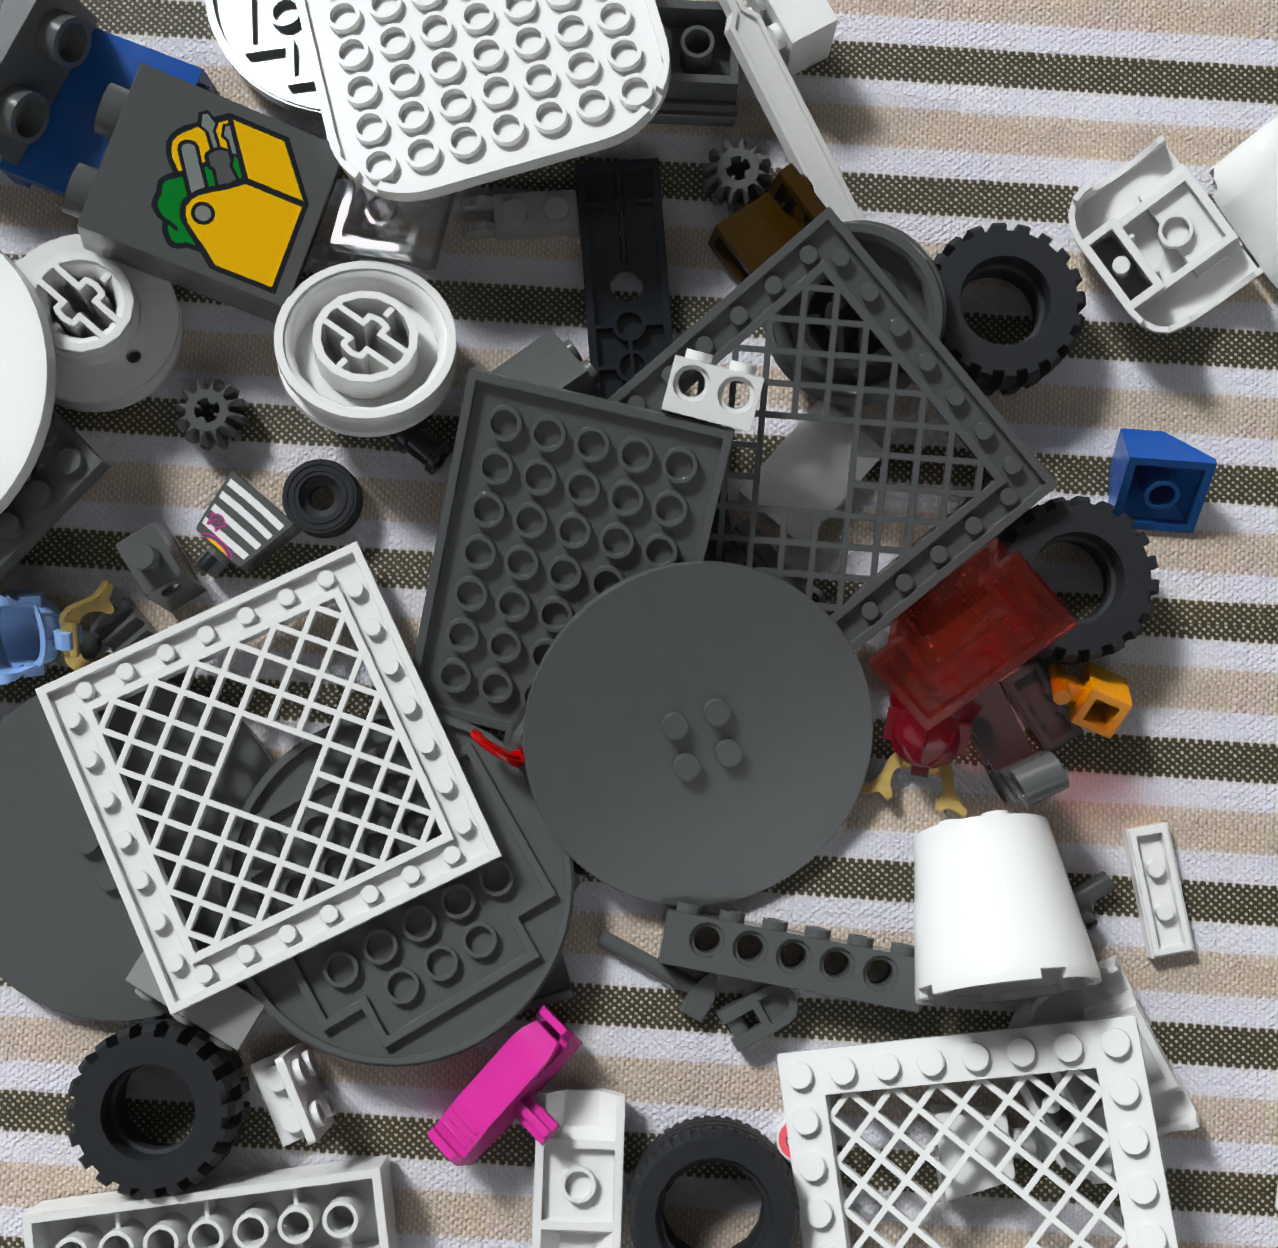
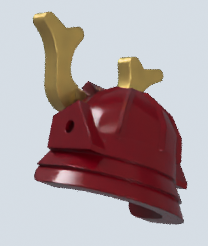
M913 685L888 686L890 706L888 707L883 739L890 740L895 753L889 757L880 775L875 780L862 785L861 794L879 793L885 800H891L893 797L891 790L893 774L898 769L908 768L911 769V775L927 778L928 773L941 779L943 791L935 803L934 808L936 811L941 812L949 809L957 815L965 817L968 810L957 798L953 769L949 763L958 755L966 756L972 725L982 711V705L969 698L942 690Z

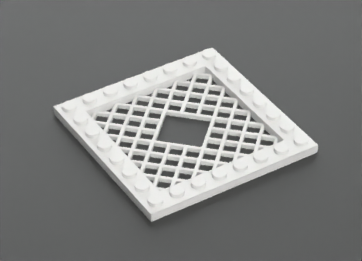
M357 541L35 689L170 1015L179 1013L503 856ZM337 602L341 613L328 609L326 606ZM317 613L338 619L331 641L310 635ZM308 615L302 631L285 626ZM346 624L358 651L338 645ZM278 631L299 638L290 660L269 653ZM268 633L262 650L245 645ZM306 641L328 648L319 670L298 663ZM238 649L258 656L250 679L229 672ZM335 651L356 658L348 681L327 674ZM228 652L221 669L205 664V662ZM266 660L287 666L279 689L258 682ZM363 662L376 690L356 684ZM198 668L218 675L209 698L189 691ZM295 670L316 677L308 700L287 692ZM187 671L181 688L164 682ZM226 678L247 685L238 708L218 701ZM324 680L345 687L337 710L316 703ZM157 687L178 694L169 717L148 710ZM255 688L276 695L268 718L246 711ZM146 690L140 707L123 701ZM353 690L374 697L366 720L344 713ZM186 697L207 704L198 727L177 720ZM284 699L305 706L296 729L275 721ZM381 701L394 730L373 723ZM117 706L137 712L128 736L108 729ZM215 707L236 714L227 737L206 730ZM106 709L101 719L98 712ZM312 709L334 716L325 739L304 732ZM145 716L166 723L157 746L136 739ZM244 717L323 745L291 828L211 800ZM341 719L363 726L355 749L333 742ZM174 726L195 733L186 757L165 749ZM370 729L392 736L384 760L362 752ZM108 736L125 742L119 759ZM203 736L224 743L215 767L194 760ZM399 741L413 770L391 763ZM134 745L154 752L145 776L125 769ZM330 748L352 755L343 779L322 772ZM162 755L183 762L174 786L153 779ZM359 758L381 766L373 789L351 782ZM191 765L212 773L203 796L182 789ZM388 769L411 776L402 800L380 792ZM125 776L142 781L136 798H134ZM319 777L341 785L332 809L310 801ZM417 780L431 810L409 803ZM150 785L171 792L162 816L141 808ZM348 788L370 795L361 819L339 811ZM179 795L200 802L191 826L170 819ZM377 798L399 806L391 830L368 822ZM208 806L230 813L221 837L199 829ZM307 807L329 814L321 838L299 831ZM406 809L429 816L420 840L398 833ZM142 816L159 822L153 839ZM237 816L259 823L250 847L228 840ZM336 818L359 825L350 849L328 841ZM436 820L442 835L428 841ZM167 825L189 832L179 856L158 849ZM266 827L288 834L279 858L258 850ZM366 828L388 835L380 859L357 852ZM196 836L218 843L209 867L188 859ZM296 837L318 844L309 868L287 861ZM395 838L417 846L387 861ZM226 846L247 853L238 877L217 870ZM325 847L347 855L338 879L316 871ZM160 857L176 862L170 880ZM255 857L277 864L268 888L246 880ZM354 858L376 865L347 880ZM184 866L206 873L197 897L176 890ZM284 867L306 875L298 898L275 891ZM214 876L235 883L227 907L205 900ZM313 878L336 885L306 899ZM243 887L265 894L256 918L234 910ZM177 898L194 903L187 921ZM272 898L294 905L265 919ZM202 907L223 914L214 938L193 930ZM231 917L252 924V926L223 939ZM194 939L208 943L210 946L199 951Z
M1136 1014L776 1054L794 1185L800 1207L799 1218L803 1248H851L847 1216L864 1230L852 1248H861L869 1236L883 1248H903L913 1233L917 1234L932 1248H945L919 1225L970 1156L1046 1217L1024 1248H1045L1038 1243V1240L1051 1223L1074 1240L1068 1248H1078L1079 1246L1082 1248H1096L1085 1238L1099 1219L1121 1236L1114 1248H1124L1126 1244H1128V1248H1179ZM1096 1068L1099 1084L1082 1070ZM1068 1071L1055 1089H1052L1035 1075ZM1073 1075H1076L1096 1091L1082 1111L1060 1095ZM1021 1076L1008 1094L990 1080L992 1078ZM1027 1079L1049 1095L1036 1115L1013 1099ZM976 1080L963 1098L944 1084ZM982 1084L1003 1100L990 1119L986 1118L968 1103ZM930 1085L919 1102L901 1089V1087ZM937 1088L958 1104L945 1123L941 1122L924 1108ZM887 1089L875 1106L857 1093L860 1091ZM843 1093L831 1110L829 1095ZM893 1093L913 1108L900 1127L880 1112ZM849 1097L869 1112L856 1131L837 1116ZM1101 1097L1107 1131L1087 1116ZM1054 1101L1077 1117L1063 1137L1041 1121V1118ZM1008 1105L1030 1121L1016 1141L995 1125ZM963 1109L984 1125L971 1145L950 1129ZM918 1114L939 1130L926 1149L905 1132ZM874 1118L894 1133V1136L882 1152L862 1137V1134ZM1082 1122L1104 1139L1090 1159L1068 1142ZM834 1124L851 1138L839 1155ZM1035 1126L1057 1143L1043 1163L1021 1146ZM989 1131L1011 1147L997 1167L976 1150ZM944 1135L965 1151L952 1170L931 1154ZM900 1139L920 1155L907 1174L887 1158ZM856 1143L876 1159L863 1177L843 1161ZM1109 1145L1116 1180L1096 1164ZM1063 1148L1085 1165L1071 1185L1049 1168ZM1016 1152L1038 1169L1024 1189L1003 1172ZM925 1160L946 1176L933 1196L912 1179ZM881 1164L901 1180L889 1199L869 1183V1180ZM840 1170L858 1184L846 1201H844ZM1090 1171L1113 1187L1099 1207L1077 1191V1188ZM1043 1174L1065 1191L1051 1211L1030 1194ZM906 1186H909L928 1202L914 1221L894 1205V1202ZM863 1189L883 1205L870 1224L850 1208ZM1118 1194L1125 1229L1104 1213ZM1071 1196L1093 1213L1080 1233H1077L1057 1216ZM888 1211L908 1227V1230L896 1246L875 1229Z

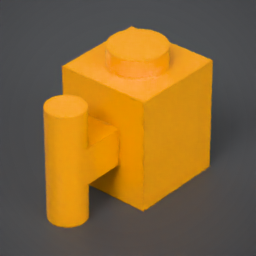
M1089 662L1078 678L1068 675L1067 668L1062 663H1055L1049 668L1053 701L1058 705L1068 703L1071 723L1111 739L1133 707L1127 678Z

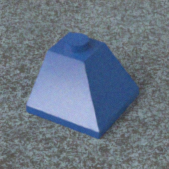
M1121 428L1110 463L1108 503L1114 506L1112 514L1118 517L1126 513L1135 521L1130 527L1131 529L1193 533L1217 466L1216 459L1164 431Z

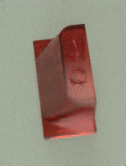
M996 537L891 622L888 644L870 657L869 665L921 726L928 731L1077 626V621L1018 549L1010 553Z

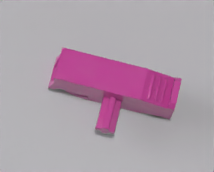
M543 1004L538 1010L536 1017L512 1035L460 1093L437 1124L427 1133L429 1139L456 1166L473 1165L515 1119L541 1145H544L548 1139H551L557 1133L556 1130L560 1125L538 1103L535 1097L537 1092L545 1087L583 1042L554 1012H551Z

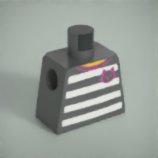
M232 471L197 524L196 530L211 545L196 561V564L214 579L220 575L231 561L240 569L251 572L296 537L301 530L288 519L286 514L248 481Z

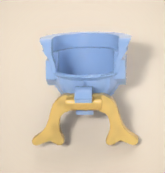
M107 580L101 581L99 587L92 595L67 606L62 612H60L55 603L45 599L43 591L8 589L7 595L0 592V685H6L12 681L15 682L21 676L25 678L45 675L47 664L59 656L67 666L78 670L110 655V652H105L96 658H83L79 649V645L83 644L82 627L78 626V624L87 613L100 611L112 614L114 612V607L109 601L113 584Z

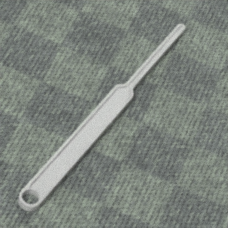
M718 0L727 17L724 34L790 164L792 163L800 174L805 175L811 181L814 192L825 207L828 208L830 206L842 222L864 220L761 15L747 8L742 0Z

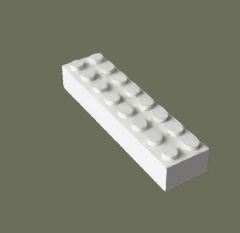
M389 1155L202 1179L197 1184L192 1183L183 1192L171 1196L165 1191L159 1198L144 1199L142 1190H139L132 1197L120 1194L118 1191L45 1200L22 1215L25 1248H397L399 1244Z

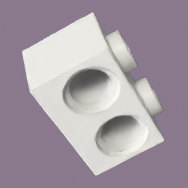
M688 348L685 357L675 355L661 409L750 432L765 379L755 375L757 366L731 360L729 368L711 364L713 355ZM686 370H697L705 378V388L696 396L684 394L679 387V378ZM740 381L749 389V398L741 407H731L723 400V390L730 382Z

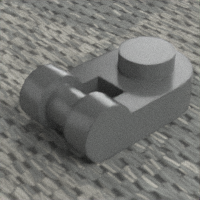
M763 984L741 998L724 1005L716 1011V1014L722 1024L728 1025L733 1034L731 1041L739 1052L792 1022L798 1012V1001L790 988ZM753 1009L760 1022L748 1027L742 1015Z

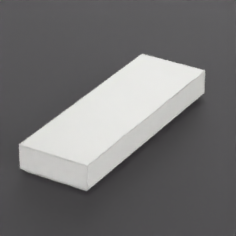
M1168 822L1121 829L1147 957L1155 959L1195 951Z

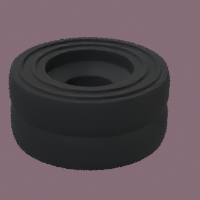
M315 459L299 465L290 473L283 487L282 504L288 519L298 529L310 536L326 539L340 536L354 526L362 511L363 494L357 479L344 466L327 459ZM319 488H329L334 493V502L327 510H316L312 505V495Z

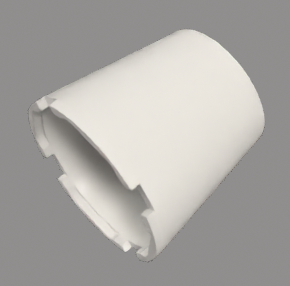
M995 810L985 812L981 816L944 820L939 822L938 825L927 828L915 835L914 963L915 1000L917 1004L926 1006L957 1005V997L976 996L977 1004L1007 1002L1079 990L1078 980L1085 979L1086 986L1096 985L1102 981L1100 969L1048 818L1037 814L1009 813L1007 810Z

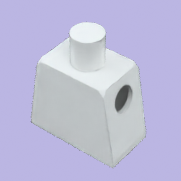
M944 1104L927 1105L928 1111L943 1123H945L957 1107V1105ZM973 1106L988 1119L997 1110L996 1107ZM963 1109L950 1129L971 1145L984 1125ZM1004 1113L995 1123L996 1126L1015 1141L1026 1128L1009 1129ZM930 1123L931 1137L933 1139L939 1130ZM1033 1130L1021 1145L1031 1154L1036 1153V1141ZM989 1131L976 1150L997 1167L1011 1147ZM946 1135L942 1137L933 1150L934 1156L950 1170L954 1168L965 1153L962 1148ZM970 1156L944 1191L943 1196L946 1200H954L1004 1183ZM1013 1157L1003 1170L1012 1180L1015 1179ZM936 1169L939 1188L946 1176Z

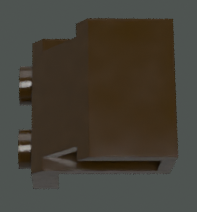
M791 163L778 172L767 193L718 223L707 244L736 283L740 285L827 208L814 192L811 181L805 175L800 174Z

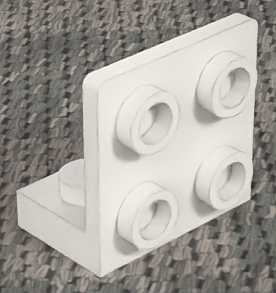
M301 1041L259 1059L250 1065L282 1146H287L302 1138H306L308 1145L318 1142L335 1122L333 1116L336 1115V1108L330 1093L327 1090L322 1091L316 1075L319 1074V1066L314 1053L310 1049L305 1050Z

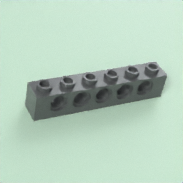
M678 901L677 907L667 906L658 953V963L919 1013L920 1004H917L915 1000L913 945L891 942L889 949L873 946L874 938L849 933L847 940L832 938V930L817 926L806 925L805 932L788 929L789 922L775 918L763 917L762 924L745 921V913L728 909H720V914L717 916L702 913L703 905H693ZM705 926L712 927L718 932L717 943L708 949L700 948L694 942L696 931ZM745 935H755L761 941L760 950L754 956L745 957L737 952V944ZM790 943H797L803 948L802 959L794 965H786L780 959L781 950ZM835 951L844 953L846 962L841 971L828 973L824 970V960L829 953ZM875 960H884L888 965L887 975L880 981H870L867 977V969Z

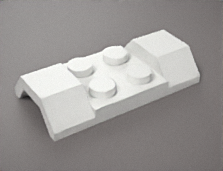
M557 1087L537 1092L538 1103L557 1121L560 1127L556 1130L557 1133L551 1139H548L544 1145L535 1140L532 1248H621L626 1094L606 1088Z

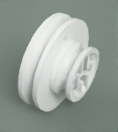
M71 234L50 240L29 252L18 262V268L25 274L41 301L52 332L57 377L55 404L82 412L118 410L143 400L168 378L177 363L184 338L183 315L171 282L84 249L80 234ZM106 293L108 294V296H109V298H110V300H111V302H112L114 308L112 307V305H111V303H110V301H109V299H108ZM68 301H74L95 321L100 318L106 329L101 331L81 312L76 315ZM56 316L59 318L60 322L66 329L69 336L65 334L61 326L55 322ZM141 354V359L138 362H136V360Z
M353 261L328 267L310 276L294 289L278 314L274 329V350L283 387L294 405L305 416L331 431L355 437H379L406 430L423 421L439 407L448 394L454 380L457 364L456 328L450 309L435 288L420 276L402 267L377 261Z

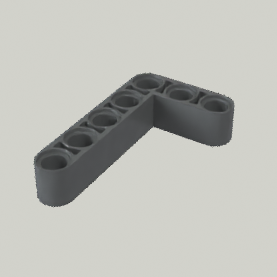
M950 597L913 615V621L918 634L947 692L969 698L983 707L972 725L970 739L1001 800L1009 806L1028 808L1068 789L1070 784L1066 772L1053 752L1032 750L957 600L954 597Z

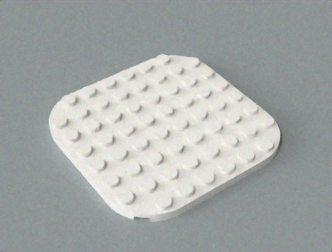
M295 0L331 150L345 174L355 184L373 195L388 200L414 202L433 199L616 146L637 134L653 119L660 109L669 88L671 77L670 53L655 0Z

